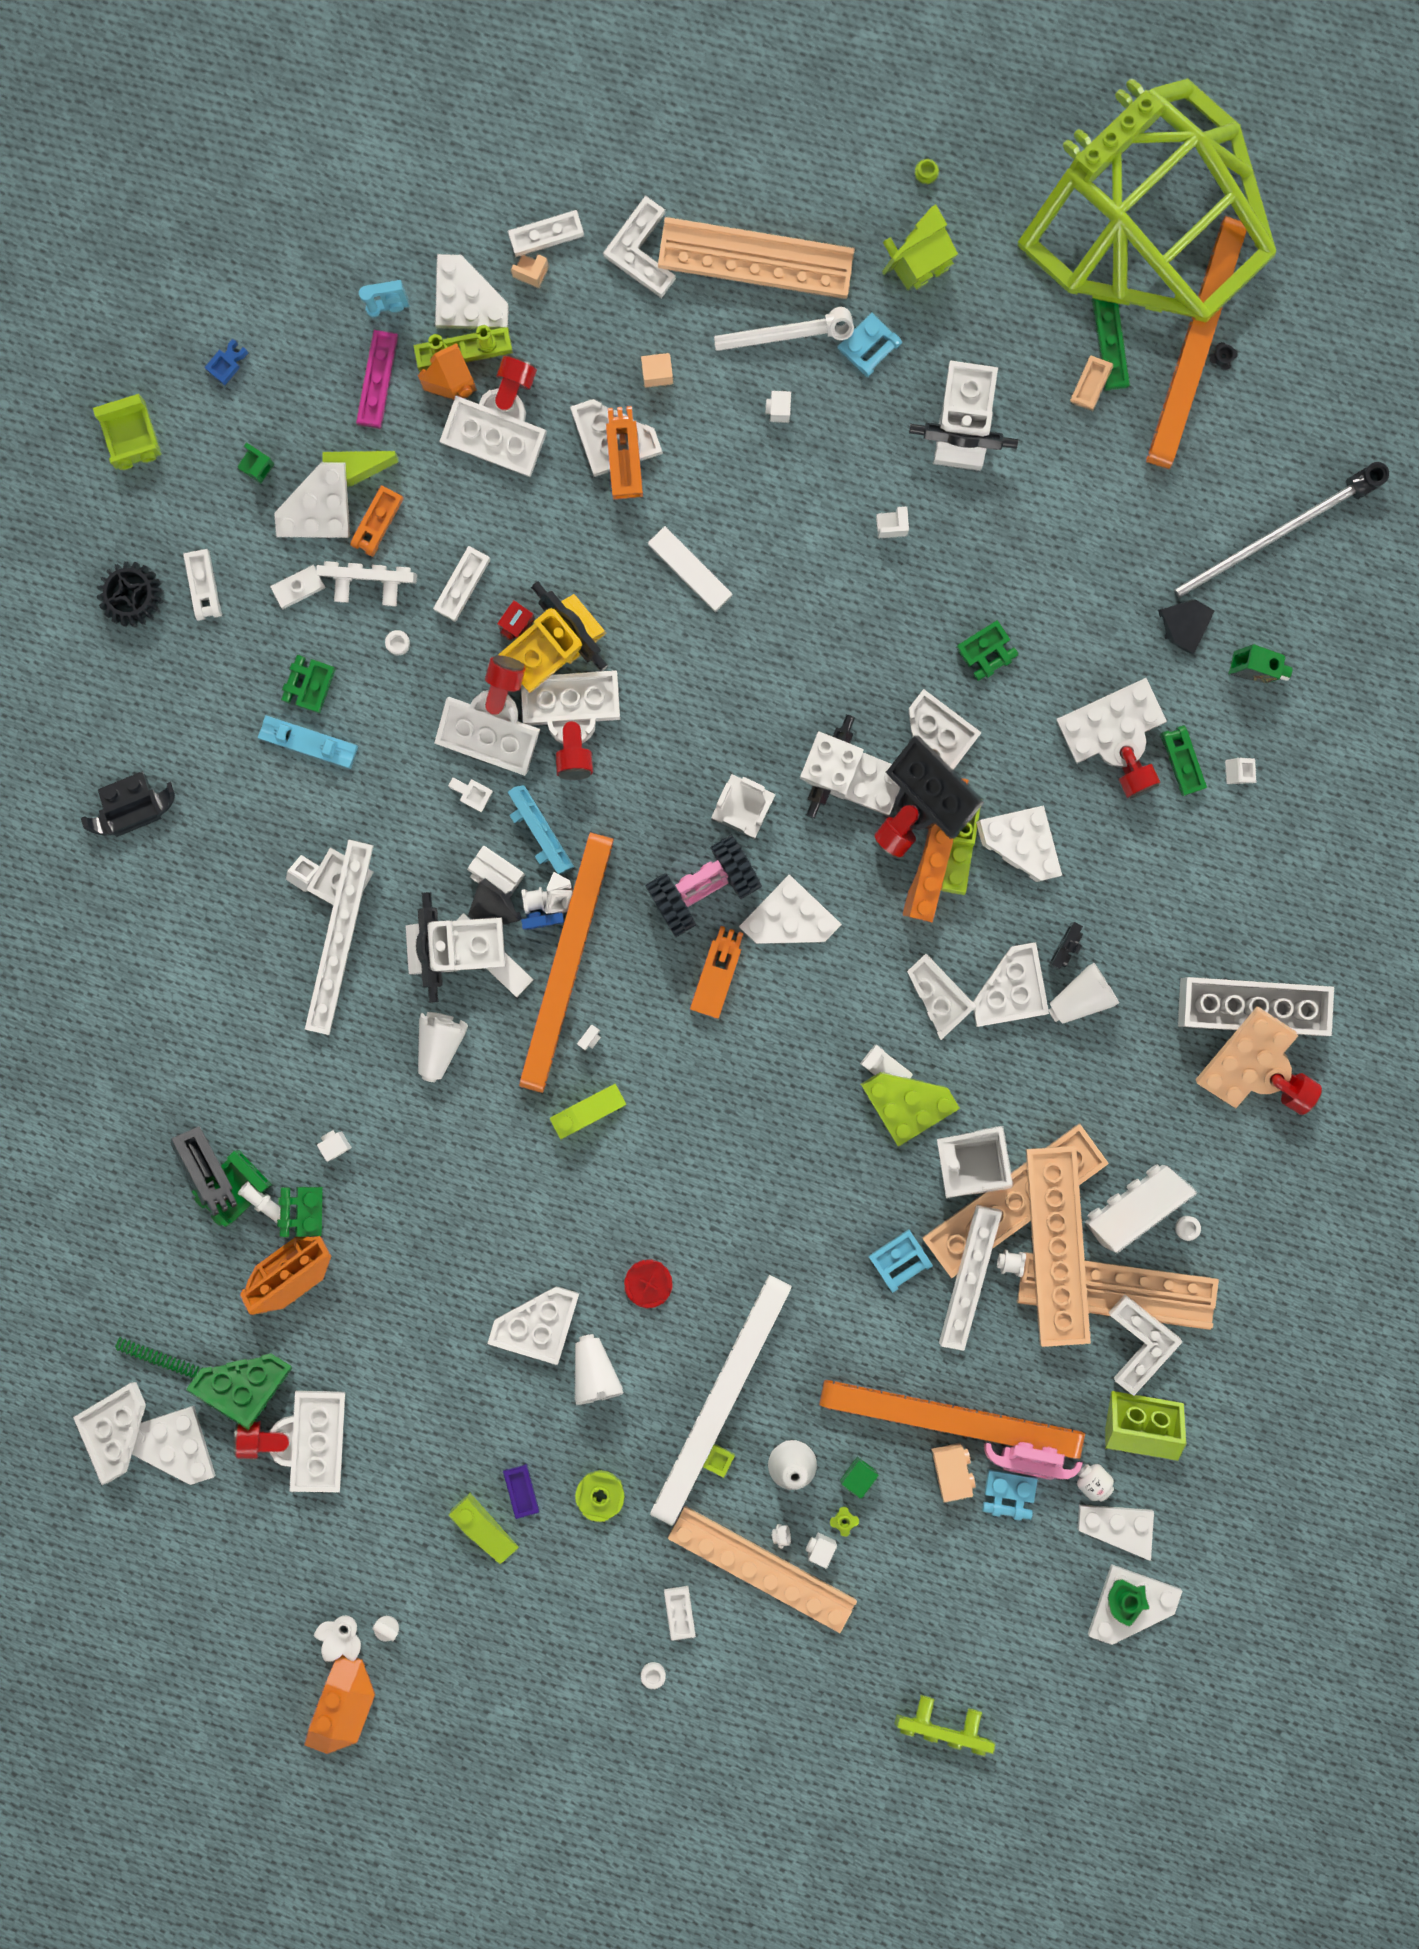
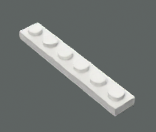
M976 1205L939 1341L942 1347L965 1350L1002 1214L999 1209Z

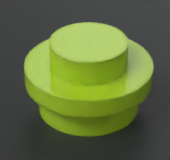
M924 159L916 165L915 177L920 183L931 184L937 179L939 168L933 160Z

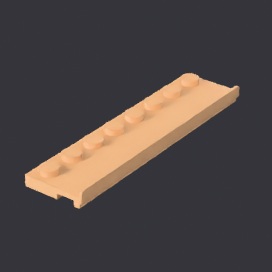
M665 217L658 268L847 299L854 248Z
M1024 1252L1026 1253L1023 1277H1020L1017 1303L1037 1306L1033 1253ZM1085 1260L1088 1313L1110 1316L1109 1311L1125 1294L1160 1323L1208 1330L1213 1328L1212 1319L1216 1305L1219 1279Z

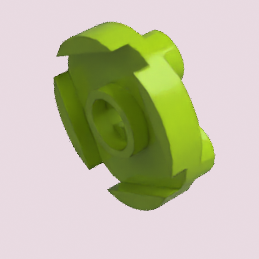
M598 1470L587 1473L579 1482L575 1501L579 1510L587 1519L604 1522L620 1512L624 1503L625 1492L619 1478L608 1471ZM603 1490L604 1494L607 1495V1499L604 1498L601 1502H597V1497L593 1496L594 1492Z

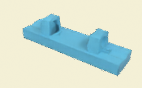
M265 715L258 735L260 740L351 769L358 746L267 715ZM288 730H291L289 739L287 741L286 733Z
M524 785L517 786L508 791V794L518 808L510 814L511 819L514 823L525 820L543 851L535 856L538 863L542 864L550 861L557 874L566 873L574 868V865Z

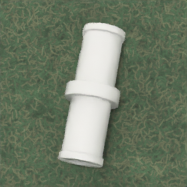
M249 1182L242 1186L238 1194L254 1205V1209L257 1212H263L277 1223V1219H280V1207L270 1200V1196L267 1193H260Z

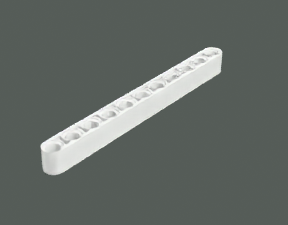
M771 1275L768 1276L765 1282L766 1285L764 1284L754 1304L755 1307L753 1306L743 1326L744 1329L742 1328L732 1348L733 1350H731L722 1368V1372H720L711 1390V1394H709L700 1412V1416H698L689 1434V1438H687L678 1456L679 1459L676 1460L667 1478L668 1481L665 1482L656 1500L657 1503L654 1504L651 1510V1516L671 1526L676 1521L790 1292L791 1285Z

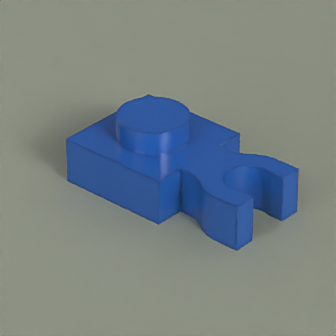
M234 339L229 342L225 353L219 349L204 367L208 373L224 386L240 369L236 362L248 355V351L244 347L239 352H234V349L238 346Z
M541 912L526 914V919H521L523 930L563 924L565 922L562 912L541 916Z

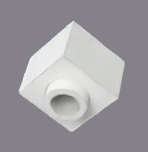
M772 391L771 399H766V414H770V422L789 423L791 392Z
M334 1130L322 1136L323 1142L317 1145L327 1162L352 1148L343 1132L335 1134Z
M817 1533L815 1538L811 1537L806 1547L809 1561L827 1569L837 1547L836 1541L821 1533Z

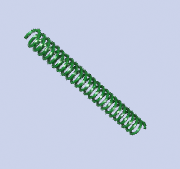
M119 1337L117 1344L115 1345L117 1351L121 1350V1352H125L126 1355L130 1353V1356L134 1355L135 1358L139 1357L140 1360L144 1358V1361L148 1360L149 1363L153 1362V1364H157L158 1367L162 1365V1368L166 1367L167 1370L171 1369L172 1372L176 1370V1373L180 1372L181 1375L185 1374V1376H189L190 1379L193 1377L195 1378V1376L197 1375V1371L199 1369L198 1365L195 1369V1372L192 1375V1371L195 1366L194 1364H192L191 1369L187 1374L190 1362L187 1363V1366L183 1371V1367L185 1365L184 1360L182 1362L180 1369L178 1370V1366L181 1362V1359L178 1360L177 1365L173 1369L176 1357H174L172 1364L169 1367V1363L172 1358L171 1355L169 1356L167 1363L164 1365L167 1354L164 1355L163 1360L160 1363V1359L163 1354L162 1352H160L159 1357L155 1362L158 1350L155 1351L154 1357L151 1359V1355L154 1351L153 1349H151L148 1357L146 1358V1354L149 1350V1347L146 1348L144 1355L141 1357L142 1351L144 1350V1345L141 1347L140 1352L137 1355V1351L140 1347V1344H137L136 1349L132 1354L135 1342L132 1343L131 1348L128 1351V1347L131 1343V1341L129 1340L127 1342L125 1349L123 1350L126 1338L123 1340L122 1345L119 1349L118 1347L122 1339L121 1337Z

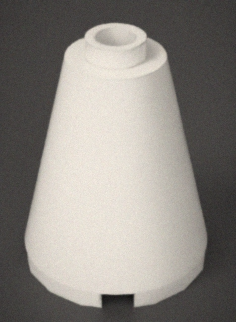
M1093 963L1086 967L1050 1002L1052 1008L1048 1010L1055 1022L1060 1020L1063 1024L1115 1007L1119 1001L1096 964Z
M427 1012L425 1017L421 1013L419 1018L418 1073L422 1075L423 1080L436 1082V1079H442L467 1032L468 1024L460 1020L458 1024L453 1022L454 1017Z
M593 1334L579 1337L580 1342L575 1343L576 1405L593 1403L597 1400H606L622 1395L623 1388L600 1339L594 1338Z
M789 1440L779 1444L771 1452L768 1460V1469L771 1478L777 1485L785 1489L796 1490L805 1487L812 1481L817 1470V1461L813 1451L805 1443Z

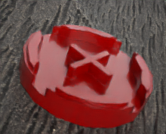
M653 1259L641 1260L633 1264L627 1271L624 1280L625 1292L629 1300L643 1308H655L663 1304L670 1296L673 1287L672 1276L668 1268L661 1262Z

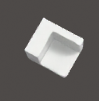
M907 506L897 507L896 512L877 514L878 538L907 536L909 532Z

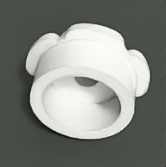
M777 1524L776 1529L772 1530L773 1543L778 1544L780 1549H783V1546H789L791 1543L788 1525L781 1526V1524Z

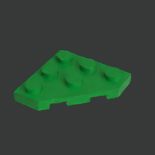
M272 1353L250 1360L243 1359L226 1363L227 1365L201 1368L186 1390L249 1430L292 1370L291 1365Z

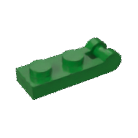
M1179 726L1172 732L1168 730L1161 732L1160 737L1166 748L1182 797L1206 789L1207 785L1186 726ZM1179 739L1182 746L1175 747L1173 741Z

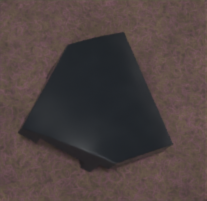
M1196 599L1182 601L1170 607L1159 609V617L1163 618L1166 631L1164 638L1170 639L1171 643L1185 652L1195 654L1215 610Z
M486 878L479 882L468 917L473 920L502 918L503 925L522 919L520 912H516L512 904L511 896L513 894L511 891L504 893Z

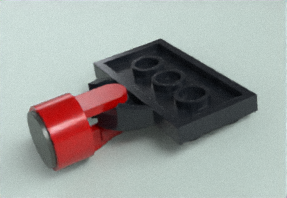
M914 736L885 772L901 790L896 796L894 803L897 815L895 818L888 817L874 835L875 841L889 855L903 857L916 841V836L912 832L913 829L924 830L936 824L950 839H955L985 801L920 736Z

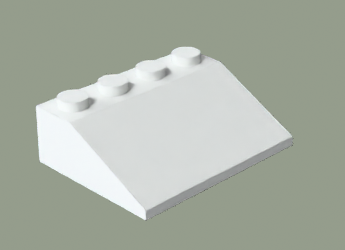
M1157 1164L1146 1172L1148 1176L1141 1181L1136 1179L1127 1185L1126 1188L1128 1190L1121 1196L1117 1193L1107 1200L1108 1205L1102 1210L1097 1208L1087 1215L1089 1219L1085 1221V1224L1101 1246L1117 1253L1196 1194L1195 1190L1168 1166L1161 1165L1159 1167Z

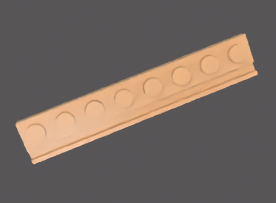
M684 1506L668 1536V1539L839 1633H841L854 1605L857 1603L855 1598L687 1506Z

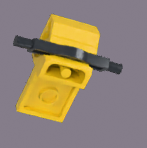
M539 581L534 583L531 589L540 598L538 604L545 612L534 621L535 624L498 654L516 659L524 665L526 671L522 685L531 693L566 662L571 664L580 655L587 663L592 661L600 672L605 670L608 664L599 655L601 649L596 644L606 634L604 629L575 594L560 601L553 591L547 592Z

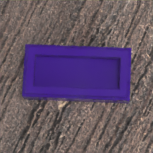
M524 1464L503 1470L515 1519L539 1513L540 1510L528 1465Z

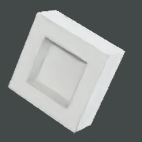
M591 1024L577 1045L584 1050L588 1047L593 1049L601 1038L598 1035L600 1030Z

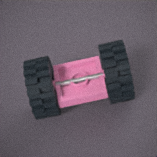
M733 835L710 847L717 860L716 862L706 863L700 868L699 872L684 876L676 884V888L667 873L645 885L675 938L697 926L687 907L727 885L728 881L740 899L762 888L751 863Z

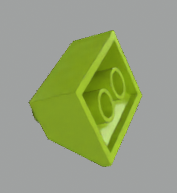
M1111 1391L1105 1426V1448L1178 1461L1186 1446L1184 1403Z

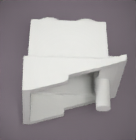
M1003 1126L937 1139L946 1198L1012 1188Z

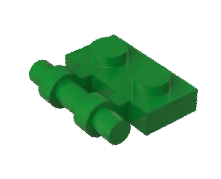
M998 620L956 646L968 667L975 663H978L980 669L973 673L977 681L984 677L989 678L994 674L993 671L1003 665H1009L1012 663V659L1019 656L1014 647L1009 651L1005 650L1003 645L1007 644L1010 638ZM996 651L998 658L988 663L985 657Z
M297 655L294 663L290 665L289 670L291 673L287 684L284 683L282 691L284 692L281 701L290 703L292 696L296 695L298 698L295 705L320 714L336 668L311 659L307 668L303 666L306 658ZM300 675H304L302 687H296Z
M281 1187L280 1197H278L280 1219H277V1227H280L279 1237H289L290 1227H295V1236L297 1237L322 1235L323 1187H296V1197H290V1187ZM290 1205H296V1219H290Z

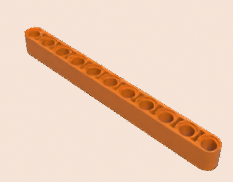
M1225 216L1219 229L1221 232L1218 233L1212 251L1214 254L1211 255L1205 273L1207 276L1204 277L1198 295L1203 303L1234 273L1247 232L1240 220ZM1222 308L1207 322L1198 321L1191 317L1193 321H1190L1184 339L1186 343H1183L1177 361L1178 366L1176 365L1170 383L1171 388L1168 390L1163 405L1164 411L1162 410L1156 427L1157 433L1154 434L1148 453L1150 456L1148 455L1146 459L1147 463L1170 469Z
M591 832L589 834L519 1087L540 1093L544 1092L545 1081L547 1082L553 1061L551 1059L555 1054L559 1039L558 1035H560L565 1012L567 1011L572 993L571 988L573 989L579 968L578 965L580 964L585 946L584 942H586L591 919L593 918L598 900L597 895L599 896L605 875L603 873L606 871L611 853L610 849L613 846V838Z
M824 1380L819 1405L826 1408L1011 1446L1018 1445L1019 1442L1029 1443L1033 1445V1449L1053 1448L1057 1450V1454L1064 1455V1457L1081 1458L1085 1433L1073 1430L1072 1432L1071 1429L1051 1425L1048 1427L1046 1424L1027 1420L1024 1422L1022 1419L1003 1415L1000 1418L998 1414L983 1411L976 1413V1410L959 1406L952 1408L953 1405L934 1401L928 1403L929 1400L910 1396L905 1398V1395L886 1391L881 1393V1390L861 1386L857 1388L856 1385L837 1381L833 1383L832 1380Z

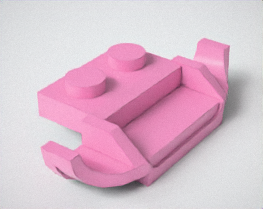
M1019 1442L1018 1445L1011 1448L1005 1447L1001 1456L993 1452L991 1444H984L985 1454L994 1464L1003 1467L1005 1471L1048 1480L1054 1478L1069 1479L1081 1470L1083 1464L1077 1462L1071 1470L1062 1469L1064 1455L1057 1454V1450L1053 1448L1033 1449V1445L1029 1443Z

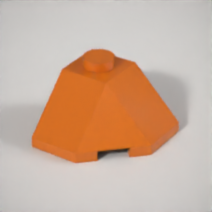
M457 343L435 353L430 359L431 365L427 371L422 369L418 374V378L425 391L453 400H455L456 396L466 398L474 391H477Z

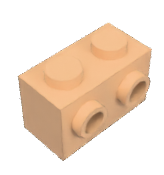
M960 1443L931 1449L943 1501L948 1502L972 1497V1489L976 1488L973 1473L968 1474L967 1464H971L968 1449L963 1450Z

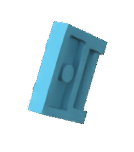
M401 280L367 285L359 290V296L365 302L367 314L371 317H377L381 311L400 312L404 310V307H409L408 297ZM380 296L381 300H374V297Z
M871 313L853 331L848 339L843 340L838 345V349L866 377H869L874 372L873 368L894 348L897 349L902 344V341ZM884 337L887 342L867 362L863 361L861 358Z
M909 1229L868 1256L892 1293L898 1290V1286L925 1268L928 1270L933 1266ZM917 1255L920 1260L894 1278H891L889 1275L891 1271Z

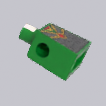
M1252 644L1234 651L1229 674L1267 684L1279 679L1288 681L1293 669L1290 666L1284 665L1285 655Z

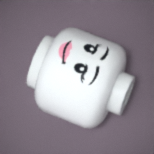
M1087 1464L1077 1474L1079 1476L1077 1481L1078 1488L1091 1501L1099 1500L1102 1502L1114 1491V1479L1099 1464L1092 1466Z

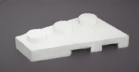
M1079 1505L1078 1530L1151 1561L1153 1510Z

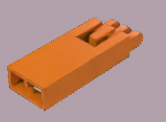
M627 406L626 412L628 416H623L622 407H617L618 417H613V408H608L609 423L606 424L613 500L643 497L636 421H633L632 406ZM625 434H628L629 450L622 449L618 451L617 435H619L620 445L626 444Z
M720 926L716 941H712L690 1010L719 1019L741 953L739 946L744 934L739 932L736 941L732 940L734 930L730 929L727 938L723 937L725 933L724 926ZM719 951H722L719 958L721 962H725L727 953L730 954L725 969L715 967Z

